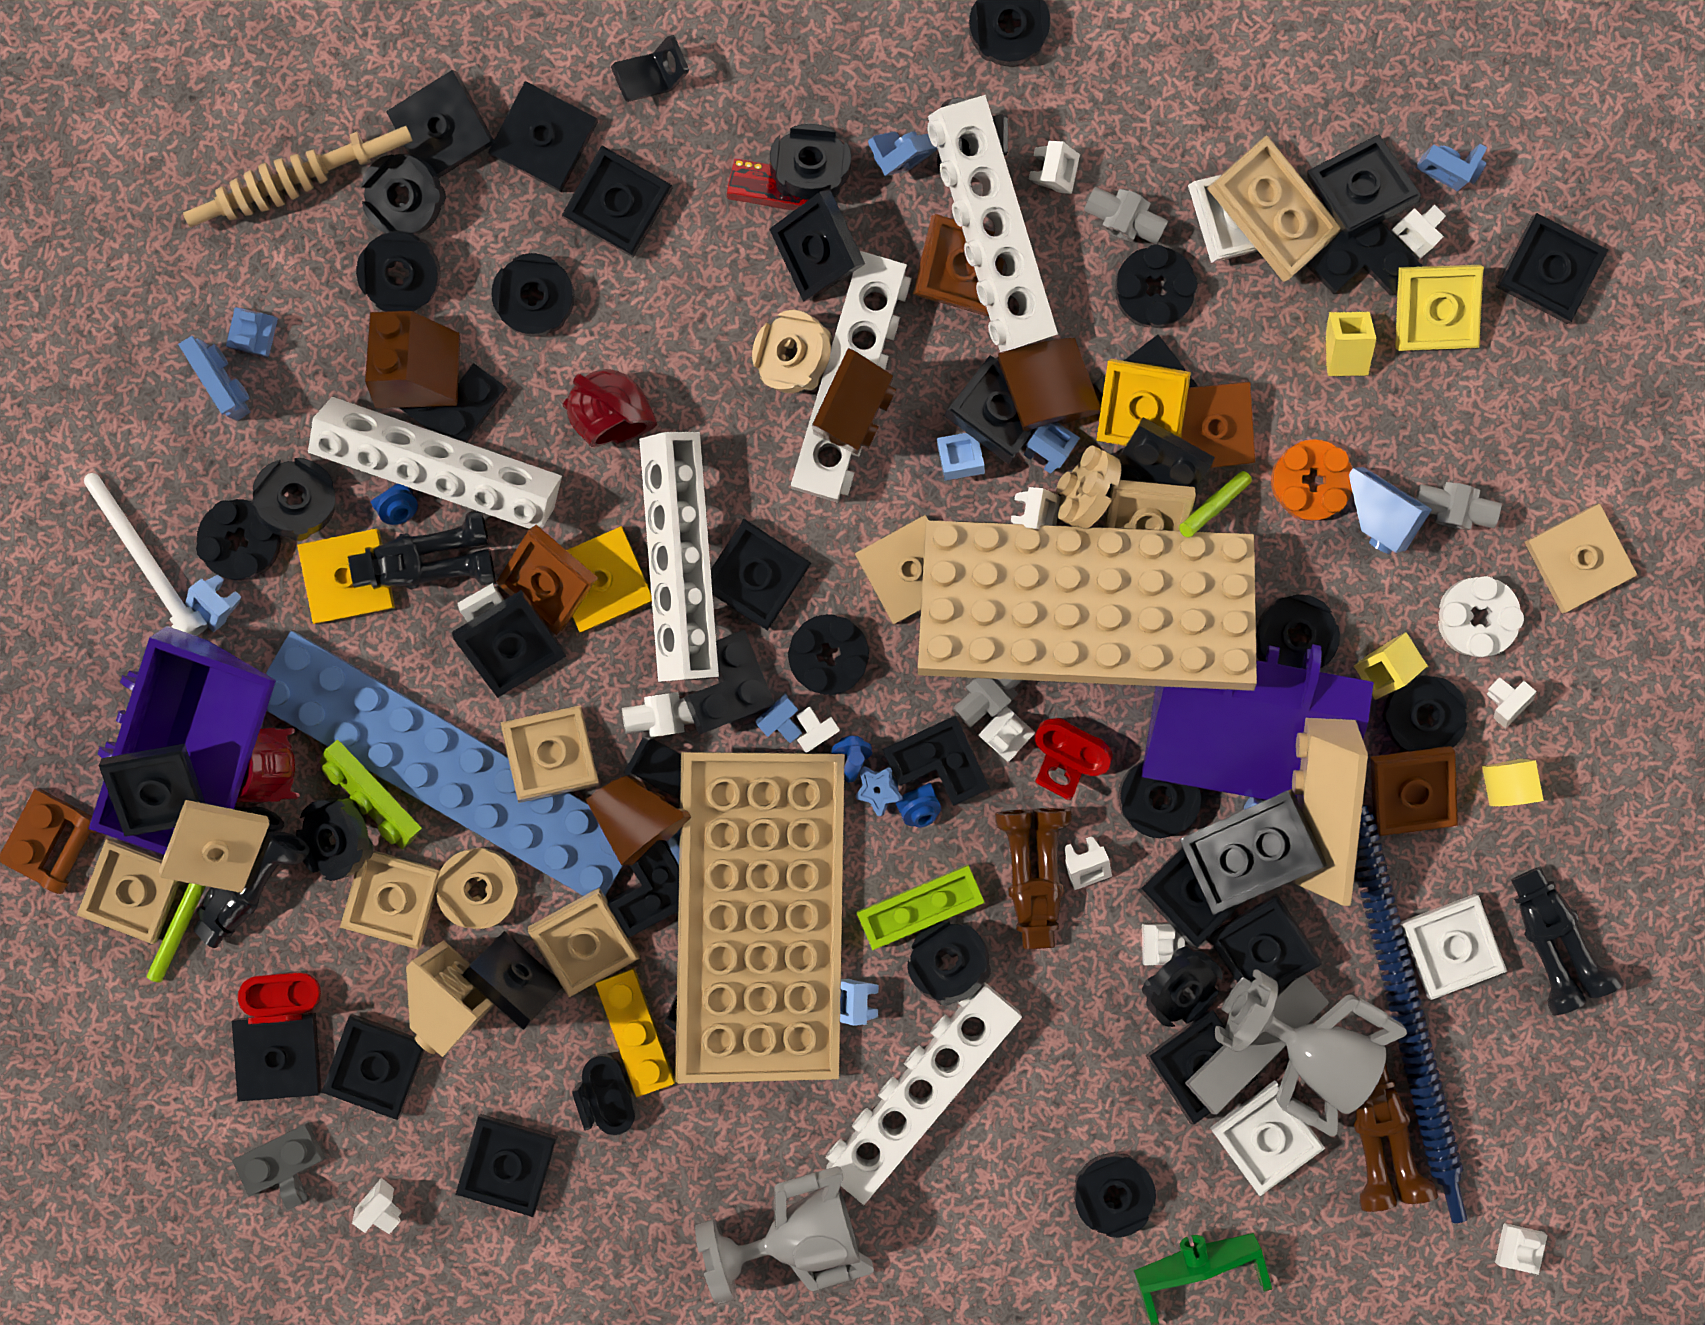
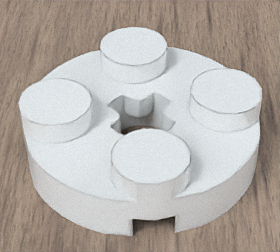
M1488 576L1463 579L1455 583L1443 595L1439 606L1440 621H1438V625L1443 639L1458 653L1473 657L1492 656L1504 651L1515 640L1519 628H1521L1524 622V615L1520 610L1519 601L1513 591L1501 581ZM1474 607L1479 610L1487 609L1489 613L1486 617L1488 624L1485 627L1482 624L1475 626L1471 624L1470 621L1474 617L1471 610Z

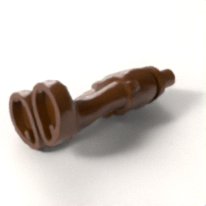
M1017 809L996 812V826L1007 834L1010 846L1012 885L1008 890L1009 897L1013 900L1018 920L1016 930L1022 932L1023 949L1054 948V930L1059 929V923L1056 921L1059 916L1061 897L1065 893L1064 885L1060 883L1057 841L1059 831L1071 824V809H1033L1039 877L1037 878L1031 877L1029 849L1031 811Z
M1386 1062L1379 1082L1372 1094L1356 1110V1121L1354 1123L1355 1131L1360 1134L1366 1162L1367 1184L1360 1193L1359 1200L1361 1210L1366 1212L1384 1211L1397 1206V1199L1389 1179L1381 1137L1387 1135L1392 1151L1399 1200L1405 1204H1422L1438 1198L1437 1189L1433 1181L1421 1176L1416 1168L1408 1132L1410 1114L1404 1110L1401 1099L1395 1089V1080L1389 1079Z

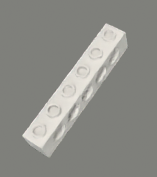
M986 95L938 109L928 116V135L933 146L937 147L942 161L940 164L941 178L944 184L950 187L954 200L952 204L953 217L957 225L962 226L966 239L964 245L965 256L968 263L975 268L979 281L976 285L977 295L982 305L987 307L991 320L988 328L992 341L995 345L999 346L1000 352H1004L1058 335ZM960 137L969 142L971 146L970 156L961 152L958 144ZM972 177L977 178L982 183V196H978L973 192L971 188ZM985 217L990 218L995 225L994 236L987 234L984 230L983 220ZM997 256L1003 258L1007 264L1005 276L1001 275L996 269L995 261ZM1010 295L1016 298L1019 303L1017 315L1012 314L1008 308L1007 302Z
M860 251L865 265L853 272L832 343L829 362L822 377L791 482V489L837 503L840 494L847 496L849 494L855 472L848 471V466L852 455L860 456L862 447L857 455L813 434L812 423L848 348L858 352L884 370L886 369L889 356L882 354L886 338L894 341L900 321L899 316L893 315L897 300L905 302L912 278L905 276L907 264ZM872 292H878L885 296L887 304L883 309L873 311L866 307L864 303L865 297ZM859 331H868L874 335L876 342L870 349L861 350L853 344L852 339ZM828 446L837 448L842 455L841 461L834 467L823 466L818 460V454L823 448Z
M331 397L313 417L308 453L529 529L536 524L542 529L555 508L562 476L335 397Z
M663 432L640 438L658 682L719 677L700 432Z
M984 982L980 989L969 998L957 1002L960 1007L951 1018L945 1014L935 1024L930 1032L934 1036L925 1049L920 1045L914 1049L904 1063L908 1067L899 1080L892 1077L887 1081L878 1094L882 1099L873 1111L865 1108L852 1124L856 1131L846 1142L839 1139L825 1158L830 1161L826 1169L836 1166L841 1167L843 1173L841 1187L863 1205L871 1198L1022 1018L1019 1010L987 983ZM970 1017L980 1018L984 1022L983 1030L976 1036H968L961 1030L963 1022ZM945 1048L953 1049L958 1054L957 1061L950 1067L940 1066L935 1061L936 1055L940 1050ZM916 1080H926L931 1084L932 1089L926 1097L917 1098L909 1092L911 1084ZM891 1111L901 1112L906 1118L905 1123L897 1129H891L883 1123L884 1116ZM866 1142L874 1143L880 1150L879 1154L870 1160L863 1159L857 1154L858 1147Z

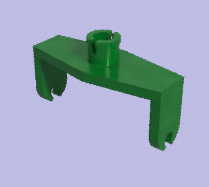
M1254 1233L1206 1243L1203 1236L1191 1235L1194 1246H1190L1188 1237H1185L1179 1243L1181 1251L1134 1270L1151 1325H1159V1320L1150 1292L1204 1281L1252 1260L1263 1291L1272 1290L1262 1249Z

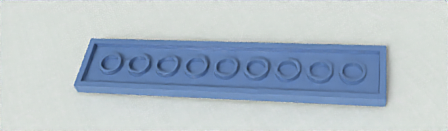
M290 631L266 672V675L276 680L267 707L268 712L328 747L338 739L367 770L584 896L600 888L604 896H606L623 865L620 864L586 801L567 792L518 803L507 755L299 633Z

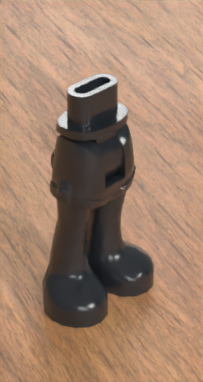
M472 510L466 514L463 524L459 527L418 536H410L408 533L399 534L395 540L380 544L374 548H365V553L348 556L354 588L372 585L373 589H378L381 586H405L412 590L419 588V585L422 583L459 576L474 577L483 586H488L492 583L495 585L496 578L490 549L424 563L421 559V555L489 545L483 513Z
M255 806L251 807L248 813L268 816L269 827L243 892L210 887L206 893L204 907H200L198 911L200 920L193 930L209 947L217 948L224 937H231L235 929L250 914L254 913L258 907L259 897L266 882L279 865L300 864L310 852L309 846L302 839L293 834L281 832L284 828V821L276 813L266 808Z
M1541 867L1533 868L1511 879L1518 894L1514 897V900L1519 904L1525 926L1524 935L1527 941L1533 943L1549 978L1551 990L1547 1002L1552 1015L1557 1016L1572 1012L1586 1003L1583 992L1570 976L1554 942V939L1558 937L1561 938L1578 974L1582 989L1587 997H1603L1624 986V982L1617 971L1602 968L1595 961L1578 926L1579 917L1577 911L1571 909L1561 894L1554 889L1556 887L1554 881H1547Z

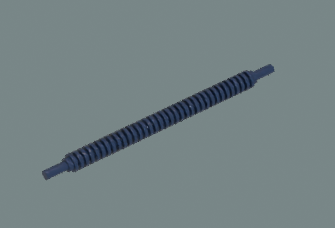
M1362 804L1356 856H1359V858H1356L1355 867L1362 868L1355 870V876L1358 878L1364 877L1357 881L1359 888H1366L1360 891L1361 898H1370L1362 901L1363 908H1372L1365 911V916L1367 919H1373L1367 922L1369 929H1376L1371 931L1370 935L1371 939L1377 940L1373 942L1374 950H1380L1375 953L1376 959L1383 960L1378 963L1379 970L1384 971L1380 974L1382 981H1387L1383 984L1384 990L1390 991L1385 995L1387 1001L1391 1002L1388 1004L1390 1012H1394L1391 1014V1018L1401 1023L1407 1031V1034L1398 1039L1397 1042L1402 1043L1399 1045L1400 1053H1405L1401 1058L1402 1062L1406 1064L1404 1066L1405 1073L1409 1074L1406 1077L1407 1082L1412 1084L1409 1086L1410 1093L1413 1094V1104L1416 1105L1414 1107L1415 1113L1419 1115L1417 1121L1421 1126L1419 1128L1420 1133L1424 1136L1422 1141L1424 1146H1427L1425 1153L1428 1156V1165L1431 1167V1176L1436 1178L1437 1183L1443 1187L1451 1222L1462 1223L1468 1220L1458 1183L1462 1180L1460 1173L1464 1169L1460 1162V1154L1456 1152L1458 1151V1145L1454 1142L1456 1137L1452 1131L1453 1125L1451 1121H1448L1450 1120L1449 1111H1446L1448 1106L1444 1100L1445 1094L1443 1090H1440L1443 1086L1441 1080H1438L1440 1078L1439 1071L1435 1069L1438 1067L1435 1059H1432L1435 1057L1434 1050L1429 1049L1432 1047V1043L1427 1038L1430 1036L1428 1029L1424 1028L1427 1026L1426 1019L1421 1018L1424 1016L1423 1008L1419 1007L1422 1005L1421 999L1416 997L1419 995L1417 987H1412L1417 984L1415 977H1409L1414 974L1412 967L1408 966L1411 964L1410 957L1404 956L1409 953L1407 946H1401L1406 943L1405 936H1397L1403 933L1402 926L1396 925L1401 922L1400 916L1392 915L1398 912L1397 905H1389L1396 901L1395 896L1392 894L1386 895L1393 891L1391 884H1384L1390 881L1389 874H1380L1388 870L1386 864H1378L1385 860L1384 854H1375L1383 850L1381 843H1372L1380 839L1379 833H1370L1377 829L1376 823H1367L1375 819L1374 813L1369 812L1368 806Z

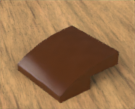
M1075 338L1044 341L998 353V360L1024 432L1059 420L1064 425L1100 413L1101 407Z

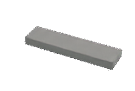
M1303 975L1278 991L1273 1016L1291 1028L1296 1029L1308 1024L1330 1002L1307 976ZM1263 1032L1247 1048L1239 1052H1235L1223 1045L1185 1084L1212 1114L1217 1115L1286 1046V1043L1268 1032Z

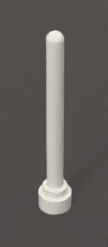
M95 473L87 474L84 478L85 486L171 613L170 621L173 624L171 627L195 636L201 634L207 629L208 624L200 612H194L192 607L185 606L101 478Z

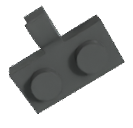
M306 1123L236 1157L232 1162L248 1197L278 1183L283 1204L287 1210H290L309 1199L297 1173L326 1158L309 1123Z

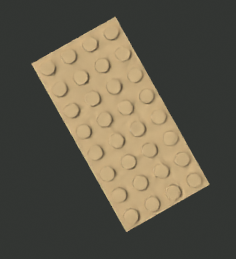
M926 520L918 675L1254 691L1257 684L1254 534L1196 532L1192 537L1187 538L1180 531L1093 527L1083 529L1081 527L1041 525L1038 530L1026 528L1022 524Z
M681 752L680 809L688 811L691 818L680 828L675 1081L678 1084L839 1079L845 754Z

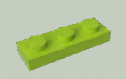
M338 739L325 749L319 761L324 775L333 784H340L350 794V799L357 803L360 813L364 815L368 813L378 824V831L386 841L391 844L396 843L403 850L416 838L422 828Z
M967 864L858 910L857 915L873 951L985 902Z

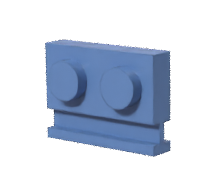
M190 336L178 344L222 415L226 414L227 417L238 421L251 413L245 403L250 399L248 393L236 378L231 381L224 370L228 362L215 344L209 346L204 341L198 338L195 339L194 336Z

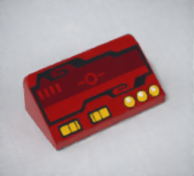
M734 158L727 188V198L729 200L793 211L809 200L793 195L786 196L781 194L777 190L776 182L771 176L770 164Z

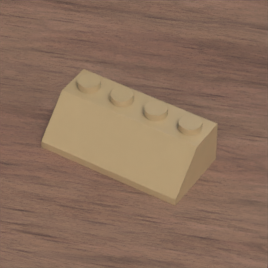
M1305 718L1304 733H1297L1296 756L1301 758L1300 770L1293 771L1292 790L1297 795L1298 803L1325 858L1327 866L1294 881L1295 884L1340 905L1351 906L1368 753L1356 720Z
M444 940L412 960L406 967L410 1029L417 1034L415 1040L425 1051L433 1055L437 1052L442 1057L461 1041L494 1005L462 976L470 963Z

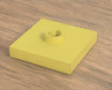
M1453 265L1399 268L1395 348L1398 351L1479 348L1484 266Z

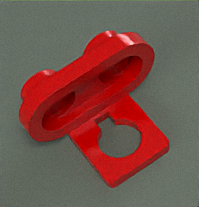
M1062 718L1047 719L1039 725L1036 731V745L1045 753L1035 782L1067 800H1071L1082 773L1089 776H1099L1106 773L1110 768L1113 754L1105 741L1069 724L1066 720ZM1058 767L1065 770L1064 776L1067 778L1068 784L1061 785L1054 782L1049 776V771H1056Z
M307 973L254 976L244 981L240 986L237 997L238 1004L243 1012L253 1016V1018H248V1024L302 1020V1013L313 1010L319 1003L321 987L319 982Z

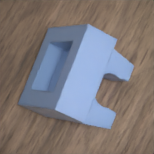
M967 433L937 438V447L945 481L985 474L980 443Z
M219 575L206 581L202 578L189 588L185 605L192 607L194 612H200L213 632L226 622L228 616L237 607L241 596L236 591L225 598L220 597L216 593L224 581Z
M841 979L840 1022L853 1026L867 1025L868 1020L878 1018V1009L867 1007V999L869 994L878 993L879 985L851 979Z

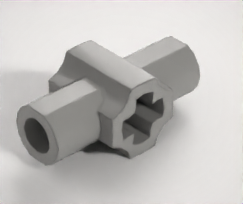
M1094 187L1084 208L1085 212L1104 220L1101 227L1112 236L1129 242H1133L1137 235L1149 242L1158 244L1168 223V220L1149 212L1148 209L1151 203L1145 200L1143 196L1130 190L1119 189L1115 196L1098 187Z
M1445 482L1443 489L1420 484L1416 495V500L1432 509L1430 514L1436 515L1435 523L1455 529L1470 530L1472 523L1495 529L1502 507L1500 502L1479 498L1480 489L1461 483Z
M974 678L965 687L969 693L953 707V710L971 728L986 713L994 717L1018 695L1014 688L1023 680Z

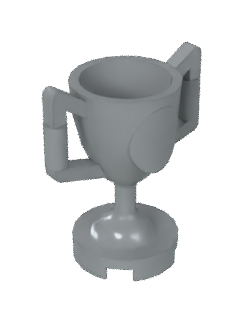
M1254 970L1253 977L1256 979L1251 982L1242 977L1227 997L1222 1010L1229 1014L1225 1029L1220 1026L1215 1027L1216 1040L1235 1052L1247 1048L1263 1032H1268L1284 1041L1288 1049L1289 1062L1276 1096L1278 1105L1283 1111L1307 1125L1314 1126L1329 1136H1335L1338 1132V1110L1343 1114H1349L1364 1104L1372 1094L1382 1075L1386 1062L1385 1045L1404 1037L1407 1031L1401 1023L1389 1017L1386 1012L1364 999L1350 994L1346 995L1315 1023L1306 1024L1296 1029L1291 1028L1273 1016L1278 996L1277 981L1259 970ZM1352 1011L1375 1026L1384 1029L1365 1036L1356 1031L1336 1026V1024ZM1299 1076L1318 1096L1325 1100L1324 1117L1318 1111L1292 1097Z
M832 1167L775 1185V1221L772 1223L766 1237L762 1240L745 1245H736L732 1239L723 1237L716 1219L695 1225L698 1252L703 1253L707 1271L704 1273L715 1303L720 1304L736 1300L735 1279L741 1273L743 1263L766 1255H770L780 1262L790 1265L810 1291L820 1290L870 1275L874 1272L872 1260L858 1251L853 1227L840 1188L843 1181L841 1167ZM817 1190L786 1209V1198Z

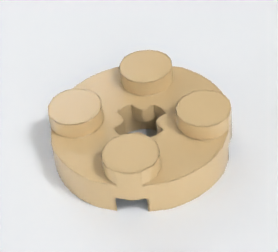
M799 310L783 311L777 314L780 318L776 319L771 325L766 322L759 330L752 350L754 367L759 369L760 379L764 384L777 391L798 393L804 389L813 390L819 385L821 376L829 362L832 342L831 333L817 319ZM796 342L798 350L795 357L790 360L789 357L785 356V351L787 348H793Z
M1093 445L1089 446L1072 473H1064L1058 482L1056 491L1062 495L1059 503L1058 518L1074 527L1079 526L1085 529L1092 526L1104 514L1112 501L1111 498L1106 496L1110 484L1118 487L1121 477L1120 460Z
M479 847L461 851L452 856L443 865L438 876V892L436 894L441 911L451 922L464 928L485 929L500 923L511 913L519 896L520 886L517 873L506 857L499 852ZM471 878L477 881L482 879L486 881L485 891L487 896L484 899L479 895L473 898L469 895L468 891L472 888L469 883Z

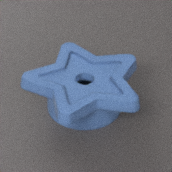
M865 766L860 769L863 786L856 793L855 797L857 800L869 802L877 816L885 814L888 803L898 802L903 799L902 795L898 792V783L892 775L891 768L888 767L878 772H874ZM876 786L880 788V793L876 791Z

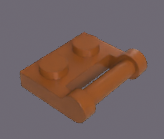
M40 788L34 789L0 853V863L40 883L43 888L53 893L63 894L69 883L66 878L90 833L96 832L88 829L92 816ZM67 821H70L75 827L50 872L43 867Z

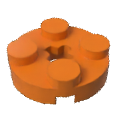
M1317 439L1301 441L1287 449L1277 460L1272 470L1271 487L1276 500L1280 502L1281 506L1290 515L1304 521L1326 519L1344 509L1352 495L1349 474L1353 469L1346 451L1334 446L1332 443ZM1310 469L1317 470V475L1323 477V484L1317 486L1316 492L1310 491L1309 484L1302 483V477L1309 475Z

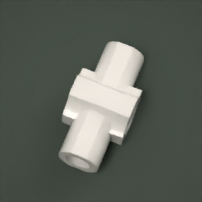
M678 692L644 697L643 705L622 708L626 734L649 731L651 738L685 732L684 725L694 724L684 698L679 699Z

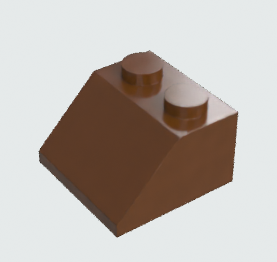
M413 311L370 312L365 383L375 408L457 406L460 333Z
M848 348L812 423L813 434L857 455L862 446L869 449L879 429V426L873 424L879 408L887 411L897 390L890 386L893 381V375L858 352Z

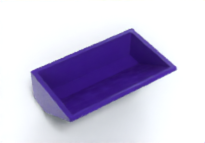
M166 626L149 637L139 671H129L127 676L122 675L120 683L132 690L126 711L119 710L116 721L122 724L117 741H106L105 747H99L97 754L101 758L185 743L205 803L234 809L276 680L206 639ZM103 781L88 829L165 855L175 828L125 837L107 787Z
M1312 644V648L1306 650L1302 669L1278 664L1279 647L1268 646L1265 662L1256 660L1257 684L1254 691L1155 686L1142 777L1268 800L1292 789L1293 771L1300 770L1301 758L1296 756L1297 733H1304L1305 718L1356 720L1362 739H1364L1369 721L1374 682L1320 672L1321 646Z

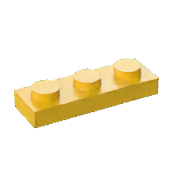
M635 968L604 978L595 983L636 1098L675 1084V1078Z

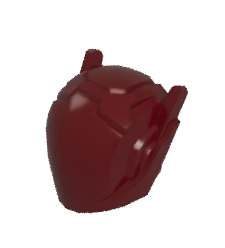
M613 369L595 371L585 377L577 374L573 379L575 386L568 398L562 403L563 407L567 409L571 425L591 447H599L612 441L620 444L641 436L657 426L652 408L640 387L628 375Z
M273 727L260 729L236 802H280V800H296L300 797L299 793L291 791L295 775V759L287 736L295 732L294 728L276 730Z

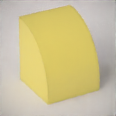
M1329 312L1326 329V367L1328 376L1369 375L1376 343V335L1370 312Z
M1407 632L1387 642L1354 665L1362 680L1374 682L1372 696L1375 700L1406 686L1428 667Z
M1517 759L1482 766L1490 806H1512L1544 801L1536 760Z

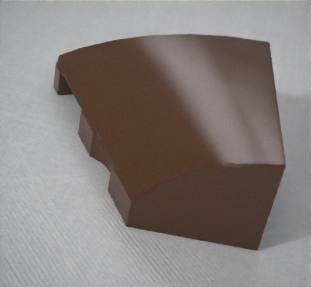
M633 776L618 778L603 786L586 799L621 865H633L657 840H669L691 818L688 811L673 807L665 801L666 797L658 792L648 791L644 783Z

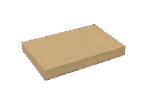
M1267 135L1207 187L1209 192L1283 282L1294 276L1342 231L1331 213Z

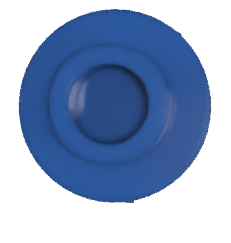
M398 483L370 501L380 519L389 525H398L408 521L414 516L418 508V502L412 488Z
M843 737L832 747V754H845L844 781L854 782L864 760L872 755L871 744L863 741L861 737Z
M931 783L903 794V799L895 802L904 823L918 828L932 824L941 811L940 802L936 798L937 796Z

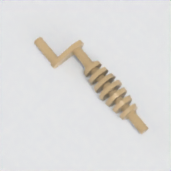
M407 126L363 143L359 133L355 132L350 134V144L326 154L317 155L314 149L306 151L309 160L303 163L299 154L291 155L290 160L293 167L290 169L283 158L274 160L278 172L275 175L266 162L260 164L258 169L262 177L261 181L258 180L253 170H249L244 173L247 183L246 187H243L240 180L235 178L230 181L231 193L228 194L225 187L221 186L215 190L217 195L214 197L215 200L185 211L183 215L191 228L220 215L227 216L229 220L238 219L237 208H240L245 216L252 215L254 210L251 203L254 201L261 212L270 210L266 198L269 195L277 207H281L286 204L281 190L285 189L291 200H294L300 196L296 184L301 183L304 190L308 192L314 188L311 180L312 177L316 176L319 183L322 184L328 180L326 174L331 169L356 159L360 165L368 164L371 162V158L410 143L413 139Z

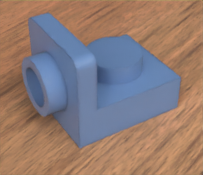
M894 131L875 135L868 140V144L874 154V159L879 167H881L885 176L909 171L938 150L931 143L928 134L917 135L915 131L907 133L902 137H899L898 133Z
M1433 144L1422 155L1416 169L1459 191L1468 182L1474 184L1481 175L1486 165V162L1481 159L1487 147L1479 144L1463 161L1460 159V154L1454 149L1447 146L1438 147Z

